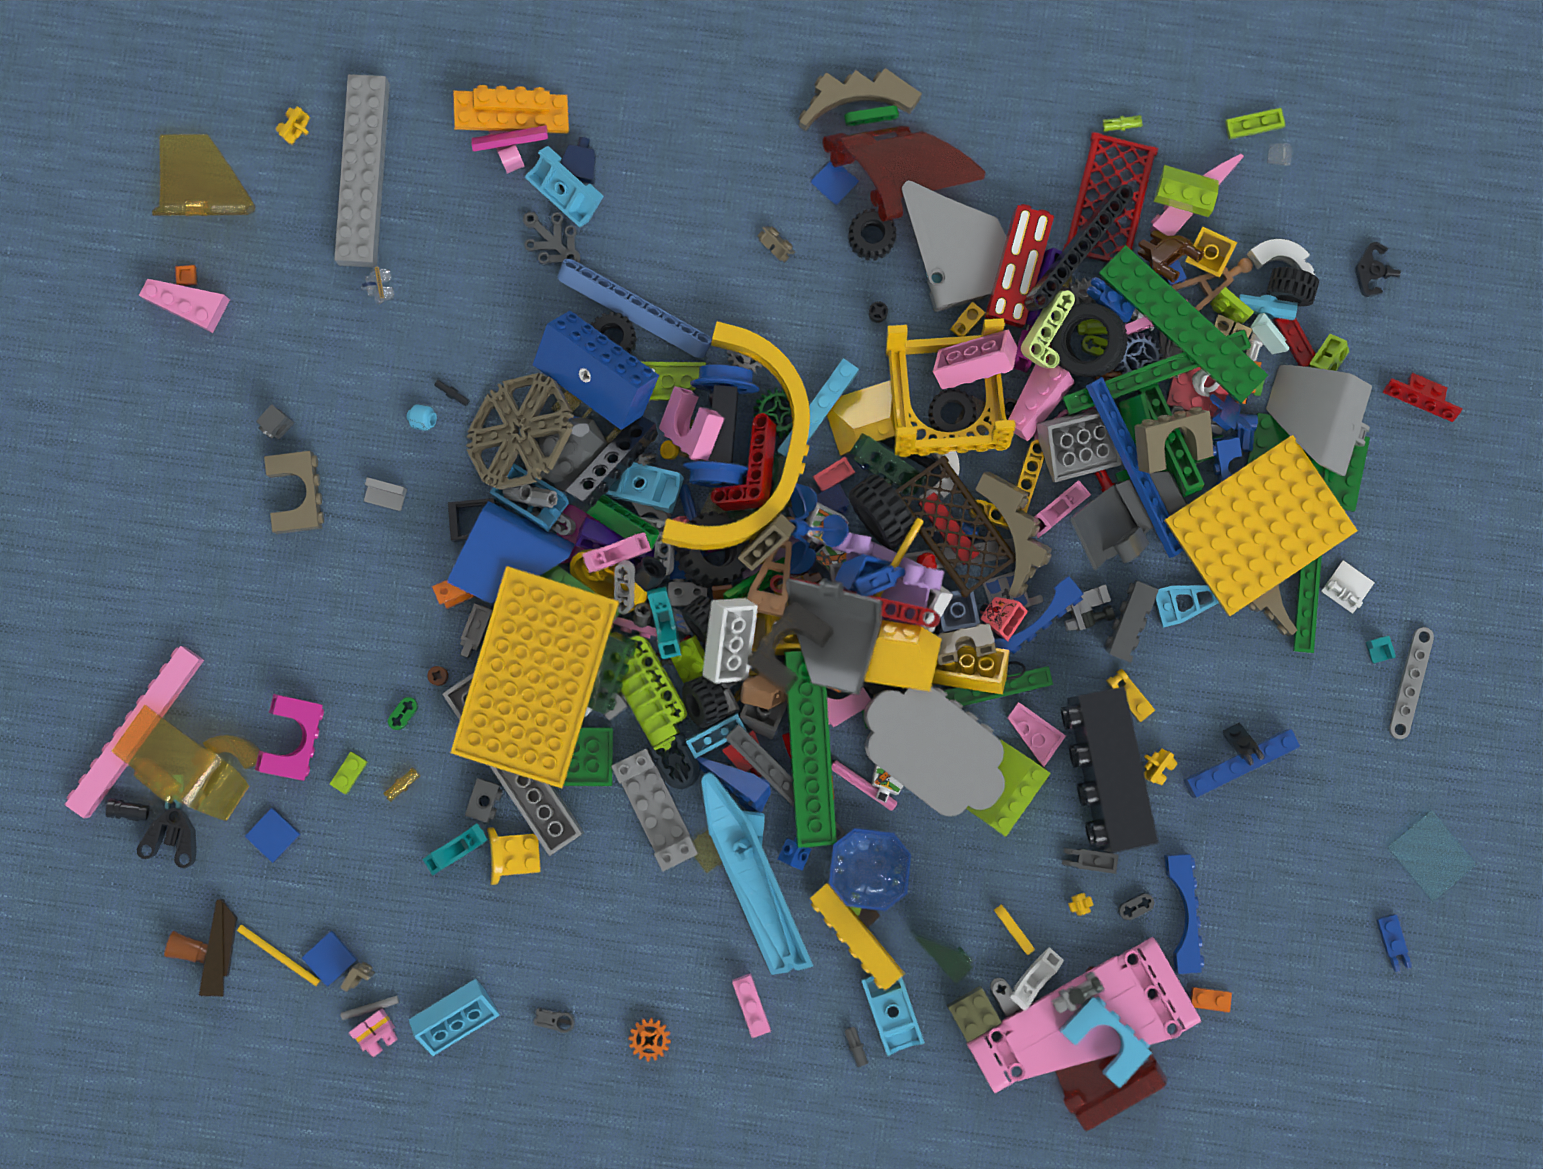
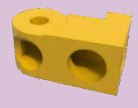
M972 302L950 330L958 337L966 336L985 316V312Z

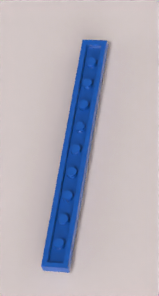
M1103 377L1098 378L1086 385L1089 395L1100 414L1168 557H1175L1183 551V548L1164 521L1169 517V514L1150 474L1139 471L1135 443Z

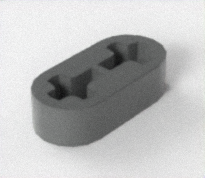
M1139 894L1122 903L1118 908V913L1121 918L1132 920L1150 911L1154 907V899L1149 894ZM1143 897L1150 901L1147 903L1148 907L1143 905L1138 907L1137 905L1142 903ZM1125 906L1128 908L1135 907L1134 910L1130 911V916L1123 914Z

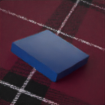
M271 808L245 837L274 863L301 834L274 808Z
M333 931L329 932L302 957L327 987L358 960Z

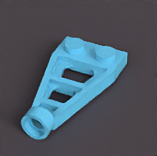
M1208 585L1169 586L1159 589L1155 598L1162 628L1183 623L1219 603ZM1209 591L1212 600L1200 605L1196 594ZM1190 595L1193 600V606L1185 612H1180L1176 596Z

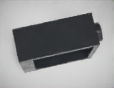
M494 498L448 502L451 541L463 542L467 541L469 535H461L460 508L482 507L488 501L498 506L500 504L496 503Z

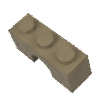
M990 623L978 624L975 627L961 628L953 632L936 635L941 638L938 654L939 665L957 662V651L963 646L973 647L977 657L996 653Z

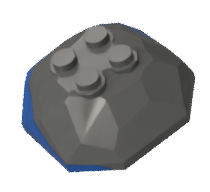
M578 416L568 419L567 422L573 424L572 432L553 469H549L548 474L543 470L541 471L542 481L559 491L565 492L608 446L607 440L594 420ZM559 434L535 438L545 457H549L552 454L559 440Z

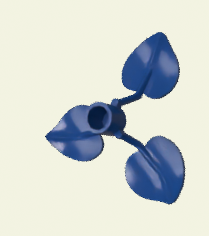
M796 483L792 493V510L798 518L790 520V522L795 526L791 535H794L793 537L800 541L792 545L790 574L805 573L815 563V551L809 548L810 543L801 537L806 535L809 530L824 531L822 538L829 547L840 546L848 536L849 531L846 520L836 514H831L824 518V528L809 527L803 519L809 517V512L814 511L817 505V495L812 488Z

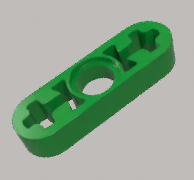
M886 106L849 112L844 115L845 125L857 126L894 120L899 117L898 106Z

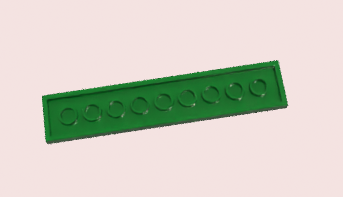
M1126 245L1099 272V275L1240 404L1268 376L1264 370Z
M802 651L784 652L786 682L788 683L787 705L797 847L834 845L836 843L827 689L826 687L812 684Z

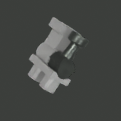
M1106 584L1083 592L1084 594L1081 596L1083 598L1082 601L1075 606L1071 604L1066 608L1072 615V619L1064 621L1066 631H1080L1093 626L1100 620L1106 619L1111 621L1115 619L1111 605L1103 607V611L1093 613L1092 607L1111 601Z
M1091 971L1086 974L1087 981L1080 985L1058 991L1060 996L1051 1001L1057 1012L1061 1013L1067 1009L1073 1012L1077 1009L1075 1005H1082L1085 1000L1105 990L1094 972Z

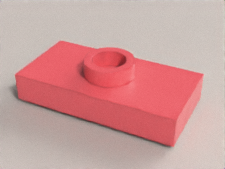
M843 457L814 475L813 479L822 493L855 474V471L847 458Z

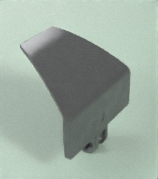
M788 578L786 581L788 606L812 684L859 695L881 627V601L844 592L843 583L840 582L835 584L828 582L827 579H822L819 586Z

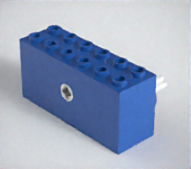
M571 311L547 323L533 362V366L554 379L560 386L621 430L643 416L659 377L653 368L647 367L636 357L629 354L621 346L615 344L606 335L597 331L592 325L586 323Z

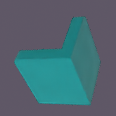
M1390 636L1366 641L1372 663L1396 658Z

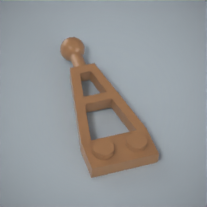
M1243 258L1238 262V266L1228 271L1225 268L1221 274L1225 282L1214 291H1212L1207 283V280L1217 277L1211 273L1174 284L1171 287L1177 291L1199 283L1206 295V298L1195 307V309L1200 311L1224 287H1227L1234 281L1232 277L1241 272H1250L1253 268V263L1250 259Z
M786 517L789 521L795 519L793 517ZM789 538L766 558L749 590L747 600L758 605L757 612L781 618L784 616L788 602L786 581L788 578L790 579L792 542L789 541ZM779 548L786 549L785 565L773 562ZM768 569L784 573L782 596L758 591Z

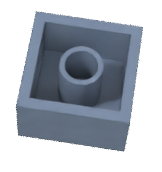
M960 590L951 592L953 596L937 625L938 634L953 632L961 628L967 629L980 624L973 591L968 597L964 598L959 593Z

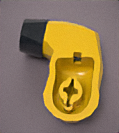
M585 549L573 556L570 562L571 575L596 594L614 599L615 567L618 564L589 573L582 554L595 549ZM646 556L634 566V606L629 612L635 610L637 604L644 603L648 599L647 591L658 588L665 577L666 570L658 559ZM621 583V588L628 591L627 585Z

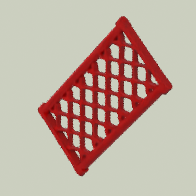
M1092 132L1090 137L1091 145L1067 243L1064 244L1063 250L1077 234L1078 226L1084 225L1087 221L1081 215L1082 210L1090 207L1094 213L1093 204L1099 200L1103 201L1104 197L1110 193L1101 195L1097 189L1098 185L1106 183L1110 191L1115 188H1112L1108 180L1114 176L1119 178L1122 183L1121 185L1135 180L1140 187L1139 191L1133 193L1134 209L1127 211L1124 208V214L1117 217L1113 222L1116 223L1120 232L1111 235L1107 230L1108 239L1103 242L1098 241L1097 245L1092 248L1094 250L1099 247L1104 256L1091 253V251L1086 256L1087 258L1108 263L1110 259H1113L1109 256L1115 252L1119 253L1125 245L1131 250L1133 248L1154 157L1158 153V148ZM1099 140L1109 142L1112 144L1106 148H1103L1102 145L1099 144ZM1117 145L1129 147L1130 149L1126 152H1121ZM1111 147H1115L1119 153V156L1114 159H1110L1106 153V150ZM1135 149L1148 152L1147 156L1140 157ZM1130 151L1137 157V160L1131 164L1124 157ZM1102 153L1108 162L1099 166L1094 160L1096 155ZM1121 158L1126 165L1121 170H1117L1113 165V161ZM1136 163H1140L1144 167L1143 173L1136 175L1131 169V166ZM1106 165H1111L1115 172L1109 177H1106L1101 170ZM1128 169L1133 178L1125 182L1120 176V172ZM1096 171L1100 172L1103 180L1097 184L1090 180L1091 173ZM1092 189L1099 196L1093 202L1086 198L1087 191ZM1127 216L1131 220L1130 227L1123 229L1118 220ZM1119 234L1127 238L1126 244L1121 247L1117 246L1114 241V237ZM1111 241L1115 246V250L1111 253H1106L1102 244Z

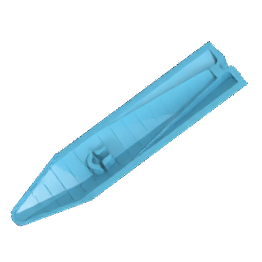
M707 773L702 777L701 783L709 835H711L771 975L787 973L792 968L802 970L813 967L752 823L712 773Z

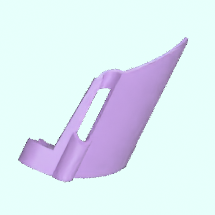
M848 533V536L840 546L832 547V550L847 552L846 561L866 554L892 562L897 554L871 541V537ZM903 557L899 566L905 568L906 575L897 578L895 586L885 589L880 598L926 608L930 589L938 591L941 589L944 571L929 569L909 558ZM894 604L888 607V613L892 615L896 612ZM913 608L907 611V618L912 619L915 616ZM882 617V620L917 625L896 619Z

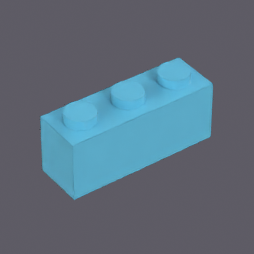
M737 712L686 739V743L694 758L727 742L725 736L737 724L746 731V727Z

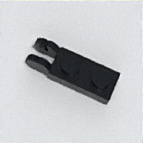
M1240 722L1223 730L1224 737L1249 766L1253 764V759L1250 756L1252 754H1255L1259 760L1264 759L1263 752Z

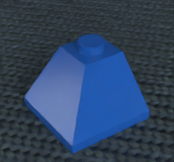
M862 554L843 562L834 580L843 583L846 589L856 592L853 579L885 566H890L891 562Z

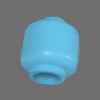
M416 404L407 412V420L413 429L428 431L431 427L435 426L437 415L432 407Z

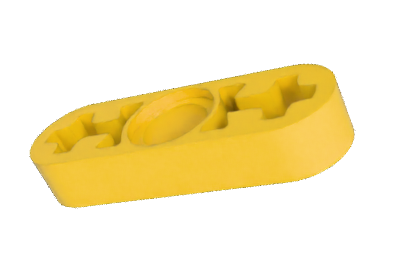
M1000 904L994 909V912L1028 956L1035 948L1003 905Z

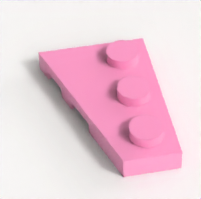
M1019 702L1007 717L1042 767H1045L1066 735Z

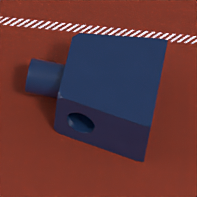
M579 137L577 146L568 145L561 164L581 182L594 185L596 153L595 150L589 149L590 139Z

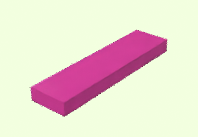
M547 125L474 137L471 143L472 150L480 151L548 139Z

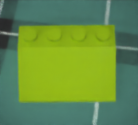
M1000 739L1004 754L997 768L1003 774L1005 781L1003 793L987 809L979 810L967 806L966 810L1006 837L1051 773Z

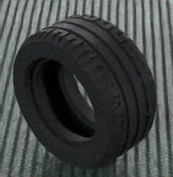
M1080 303L1071 307L1053 337L1051 347L1059 355V364L1065 370L1082 377H1098L1114 370L1121 362V359L1124 358L1123 356L1127 350L1126 346L1128 345V335L1123 321L1114 311L1096 303ZM1094 319L1100 321L1106 328L1108 344L1104 353L1097 359L1088 362L1082 361L1072 352L1070 344L1071 335L1075 327L1081 322Z

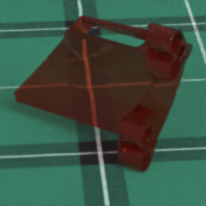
M906 126L852 135L838 133L823 137V148L826 153H830V160L834 167L853 164L856 160L869 175L877 188L871 191L870 199L873 206L878 207V214L883 222L903 216L901 202L903 193L901 189L908 180L934 191L983 180L986 173L971 158L949 143L923 131L912 133L909 127ZM893 132L897 135V137L878 141L873 138L874 136Z

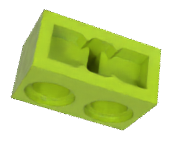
M1329 334L1310 362V367L1337 371L1349 353L1347 341Z

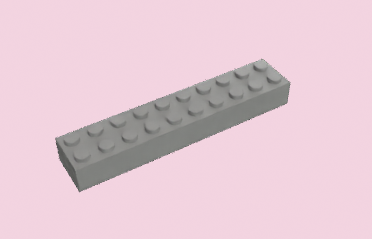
M348 74L335 261L339 266L377 267L390 83L386 76Z
M474 673L443 693V696L459 720L461 719ZM490 766L549 856L584 834V831L554 786Z

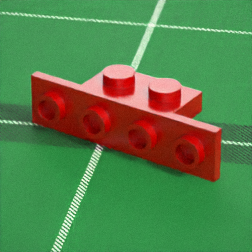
M1415 373L1410 375L1408 384L1391 378L1383 389V393L1451 422H1454L1462 411L1461 407L1445 401L1447 387Z

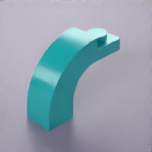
M661 587L647 591L662 659L681 655L676 620L667 588Z
M476 824L422 860L433 876L484 844L487 838L484 831Z

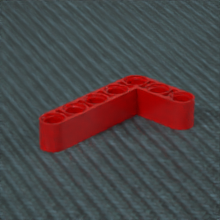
M760 413L753 419L746 485L719 487L713 490L711 494L712 502L723 511L760 508L770 499L776 424L765 413Z

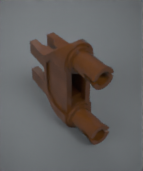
M1156 229L1150 234L1153 238L1150 242L1143 239L1138 243L1141 249L1138 250L1137 254L1147 260L1150 268L1159 276L1162 275L1172 283L1177 281L1180 272L1169 267L1183 255H1187L1196 262H1199L1205 254L1204 251L1193 246L1188 238L1183 236H1167Z

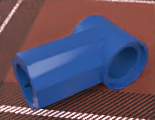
M1240 413L1239 415L1250 424L1251 429L1247 431L1239 424H1236V436L1240 439L1241 452H1252L1258 416Z

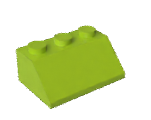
M1164 165L1154 202L1209 217L1213 212L1218 196L1219 181Z

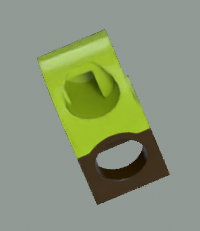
M852 896L854 900L858 901L857 897ZM850 907L867 928L880 917L876 910Z

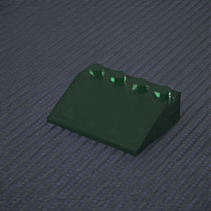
M912 929L910 931L955 983H958L974 968L970 964L973 960L960 946L956 948L952 944Z

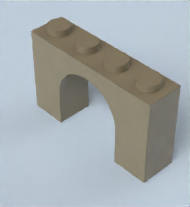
M1192 407L1187 412L1177 411L1172 416L1162 415L1157 420H1143L1142 424L1134 425L1139 471L1154 473L1166 469L1165 441L1170 432L1178 427L1183 431L1185 443L1193 459L1201 460L1214 456L1210 411L1202 410V407Z
M311 451L264 456L266 475L268 477L299 476L304 481L307 491L304 502L298 508L291 511L270 513L272 532L282 534L322 529L324 514L320 511L322 495L318 493L320 477L319 474H316V467H318L317 456H314V453Z

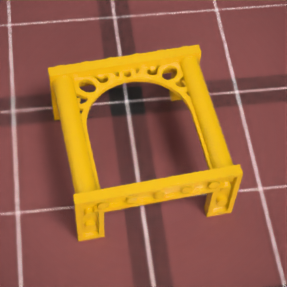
M1004 318L984 320L982 333L977 336L907 340V325L887 327L885 352L886 356H889L896 435L894 444L895 455L900 457H908L911 454L926 456L930 453L943 455L957 451V453H966L969 450L985 452L988 449L1002 451L1010 448L1015 430V420L1006 419L1001 373L990 378H984L986 404L983 413L974 424L957 432H941L923 424L913 412L910 404L906 355L938 353L939 349L1001 332L1005 326ZM989 417V421L985 422L984 418ZM911 422L916 423L917 426H912ZM984 426L989 434L982 436L977 432L976 428ZM918 430L926 432V436L922 440H916ZM973 433L974 436L967 437L966 434ZM935 435L937 439H929V436Z

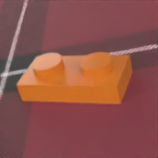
M1192 987L1190 1001L1194 1008L1230 1012L1232 993Z

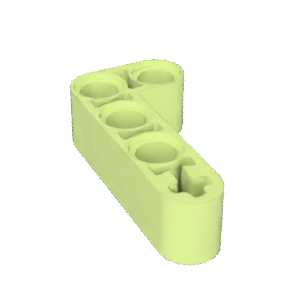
M1058 291L1050 303L1043 308L1021 345L1022 354L1040 367L1054 368L1059 363V355L1048 346L1074 304L1075 297L1072 292ZM1052 312H1054V319H1053V320L1051 319V313H1052ZM1044 328L1045 333L1042 337L1041 330ZM1032 345H1034V347H1035V350H1034L1033 353H1032V351H1031ZM1047 355L1049 356V362H1048V363H1046V356H1047Z

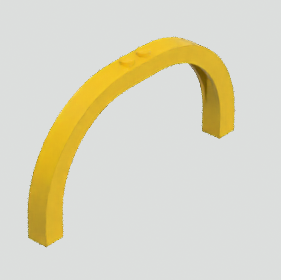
M716 321L711 346L746 355L759 362L773 374L786 393L790 404L792 434L781 481L772 497L758 511L741 521L713 527L696 526L670 519L666 520L662 543L697 550L731 547L761 533L782 513L789 502L798 476L803 474L805 463L802 460L803 456H807L810 446L806 444L810 427L809 402L805 387L795 367L776 346L760 335L747 329Z

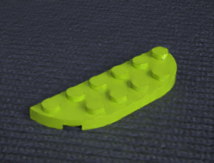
M642 362L647 367L653 368L659 375L649 401H669L674 386L693 392L696 388L691 386L690 382L699 378V367L706 365V362Z

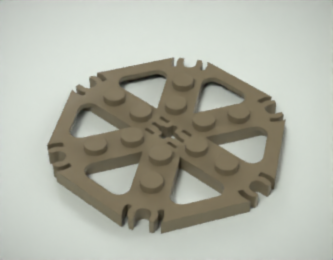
M536 373L502 381L504 386L498 384L499 391L497 393L490 390V394L486 395L468 430L467 438L472 440V442L466 444V447L469 448L466 450L484 483L499 490L535 483L537 482L535 477L539 480L542 479L540 476L542 470L548 474L549 469H553L572 432L573 424L567 421L570 418H574V415L571 414L573 411L559 385L549 376L546 377L543 374ZM531 386L519 409L513 398L514 390ZM554 394L561 406V410L539 416L547 398ZM496 408L504 424L483 428L490 411ZM559 434V440L552 454L549 457H545L535 438ZM500 446L489 469H487L481 458L482 451ZM518 454H520L528 469V474L523 477L509 479L508 473Z

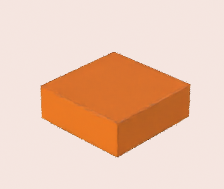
M195 265L175 266L176 285H197Z

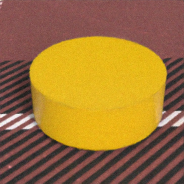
M666 440L662 443L660 454L664 459L673 460L678 456L679 446L673 444L671 440Z

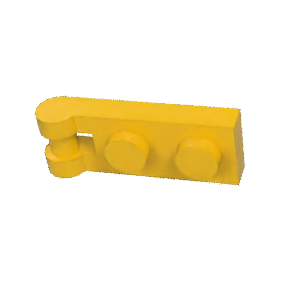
M1119 669L1116 672L1117 674L1113 678H1108L1106 682L1112 689L1119 688L1118 683L1121 680L1125 683L1124 686L1130 711L1139 722H1142L1155 709L1130 680L1125 671Z

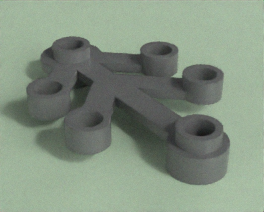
M528 212L524 215L523 222L525 226L530 229L534 228L548 241L535 242L533 239H528L525 242L526 250L529 252L535 250H557L561 254L548 255L546 252H541L538 255V260L541 264L563 263L564 259H567L570 255L574 256V261L580 263V254L575 250L577 231L574 226L569 225L565 228V234L568 237L567 249L561 244L563 217L560 213L556 212L551 216L554 224V236L539 223L538 216L534 212ZM532 216L534 217V220L532 222H528L527 218ZM556 216L561 217L558 222L554 221V218ZM573 229L574 233L569 235L567 231ZM534 243L533 248H528L527 245ZM542 256H547L546 261H541Z

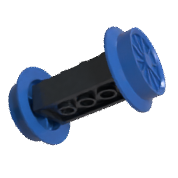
M703 365L699 367V378L690 382V385L695 388L710 391L709 402L712 405L710 410L718 412L724 417V421L708 461L683 463V467L690 471L689 483L713 488L743 485L744 476L748 473V467L733 464L738 396L739 394H751L759 391V387L752 383L753 371L730 365Z

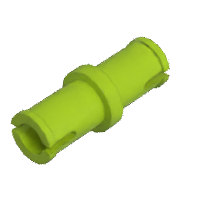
M1139 115L1104 119L1103 131H1125L1128 128L1142 127V117Z

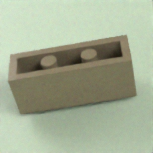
M780 514L745 546L738 559L753 571L789 538L795 526Z

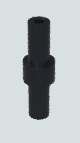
M439 379L435 382L434 386L446 393V396L450 399H455L465 407L469 404L470 400L458 393V390L453 386L449 387Z

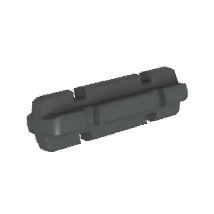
M652 452L641 454L638 456L639 460L637 463L643 466L657 462L656 458L658 456L657 454H652Z

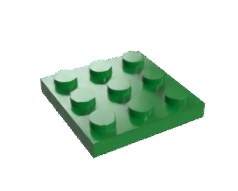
M581 728L564 786H612L613 728Z

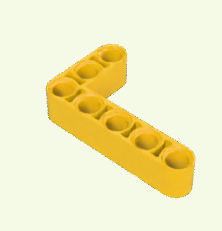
M1039 439L1034 440L1029 445L1016 486L1023 489L1021 486L1022 481L1025 480L1030 483V489L1025 490L1029 493L1027 496L1028 502L1025 508L1021 509L1025 513H1027L1044 460L1043 452L1038 454L1033 451V445L1040 446ZM1027 463H1034L1036 471H1029ZM976 500L993 525L1010 530L1006 520L994 504L983 500ZM973 509L968 510L969 515L975 519L977 515ZM992 511H998L1001 518L999 520L993 519L991 516Z

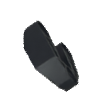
M171 808L152 822L137 847V855L142 859L153 858L157 854L165 836L164 844L169 846L176 845L175 864L180 868H187L193 865L196 860V830L182 809ZM173 811H177L180 814L178 822H173L170 815ZM144 845H149L152 849L151 854L148 856L142 853ZM182 854L189 856V862L186 865L180 863L179 858Z

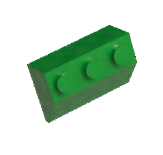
M1144 394L1119 402L1116 405L1135 446L1134 425L1142 424L1143 420L1151 419Z

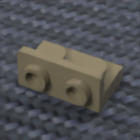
M358 962L351 969L340 988L347 992L349 989H354L358 986L362 978L368 981L375 974L372 971L373 967L365 962H362V964Z

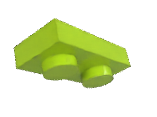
M350 752L330 782V785L347 795L368 761L354 752Z

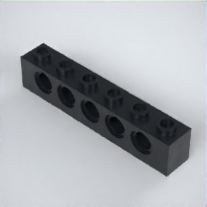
M642 416L626 426L565 491L568 502L586 513L591 507H594L601 496L608 492L612 484L620 479L624 471L632 466L636 458L644 453L647 446L656 440L658 436L656 423Z

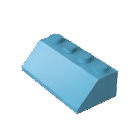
M474 979L410 1018L409 1023L414 1037L434 1056L500 1015L484 987L477 979Z

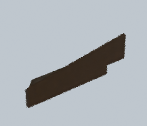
M224 899L216 900L199 996H224V976H229L237 916L234 912H231Z

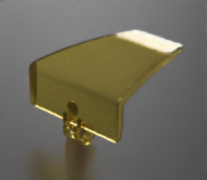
M208 134L160 135L159 206L152 210L153 216L248 215L255 211V205Z

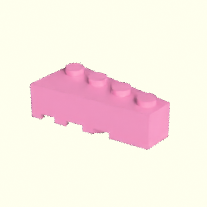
M147 279L139 294L144 300L211 333L214 332L230 301L223 294Z
M1035 364L1008 419L1015 420L1014 434L1026 441L1030 440L1037 431L1036 423L1044 422L1075 382L1069 371L1058 365L1054 368H1044Z

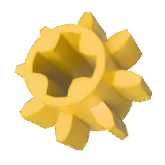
M1085 893L1072 896V902L1068 903L1071 912H1076L1077 916L1090 913V907L1094 906L1092 898L1090 896L1086 897Z

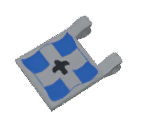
M1015 571L989 579L983 583L989 604L995 597L1019 601L1025 608L1043 602L1042 595L1028 598L1027 592L1018 597L1008 594L1014 580Z

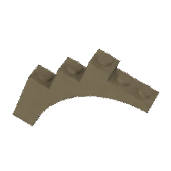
M886 68L882 73L878 72L873 82L855 70L852 75L849 74L846 77L844 84L826 72L823 77L819 76L814 84L817 95L810 101V108L801 113L799 127L806 131L816 119L827 111L840 105L857 101L882 102L898 106L899 109L911 114L921 100L922 93Z
M985 472L975 490L988 498L998 508L1012 533L1016 550V568L1014 580L1008 594L1018 597L1026 592L1028 588L1026 583L1035 574L1037 569L1035 566L1039 568L1044 566V564H1048L1052 557L1050 554L1052 548L1032 538L1040 530L1038 526L1040 520L1021 510L1025 508L1028 502L1027 496L1029 493L991 472Z
M1279 584L1246 605L1251 611L1255 610V612L1264 609V615L1278 625L1276 628L1282 635L1291 636L1298 631L1289 619L1282 604Z

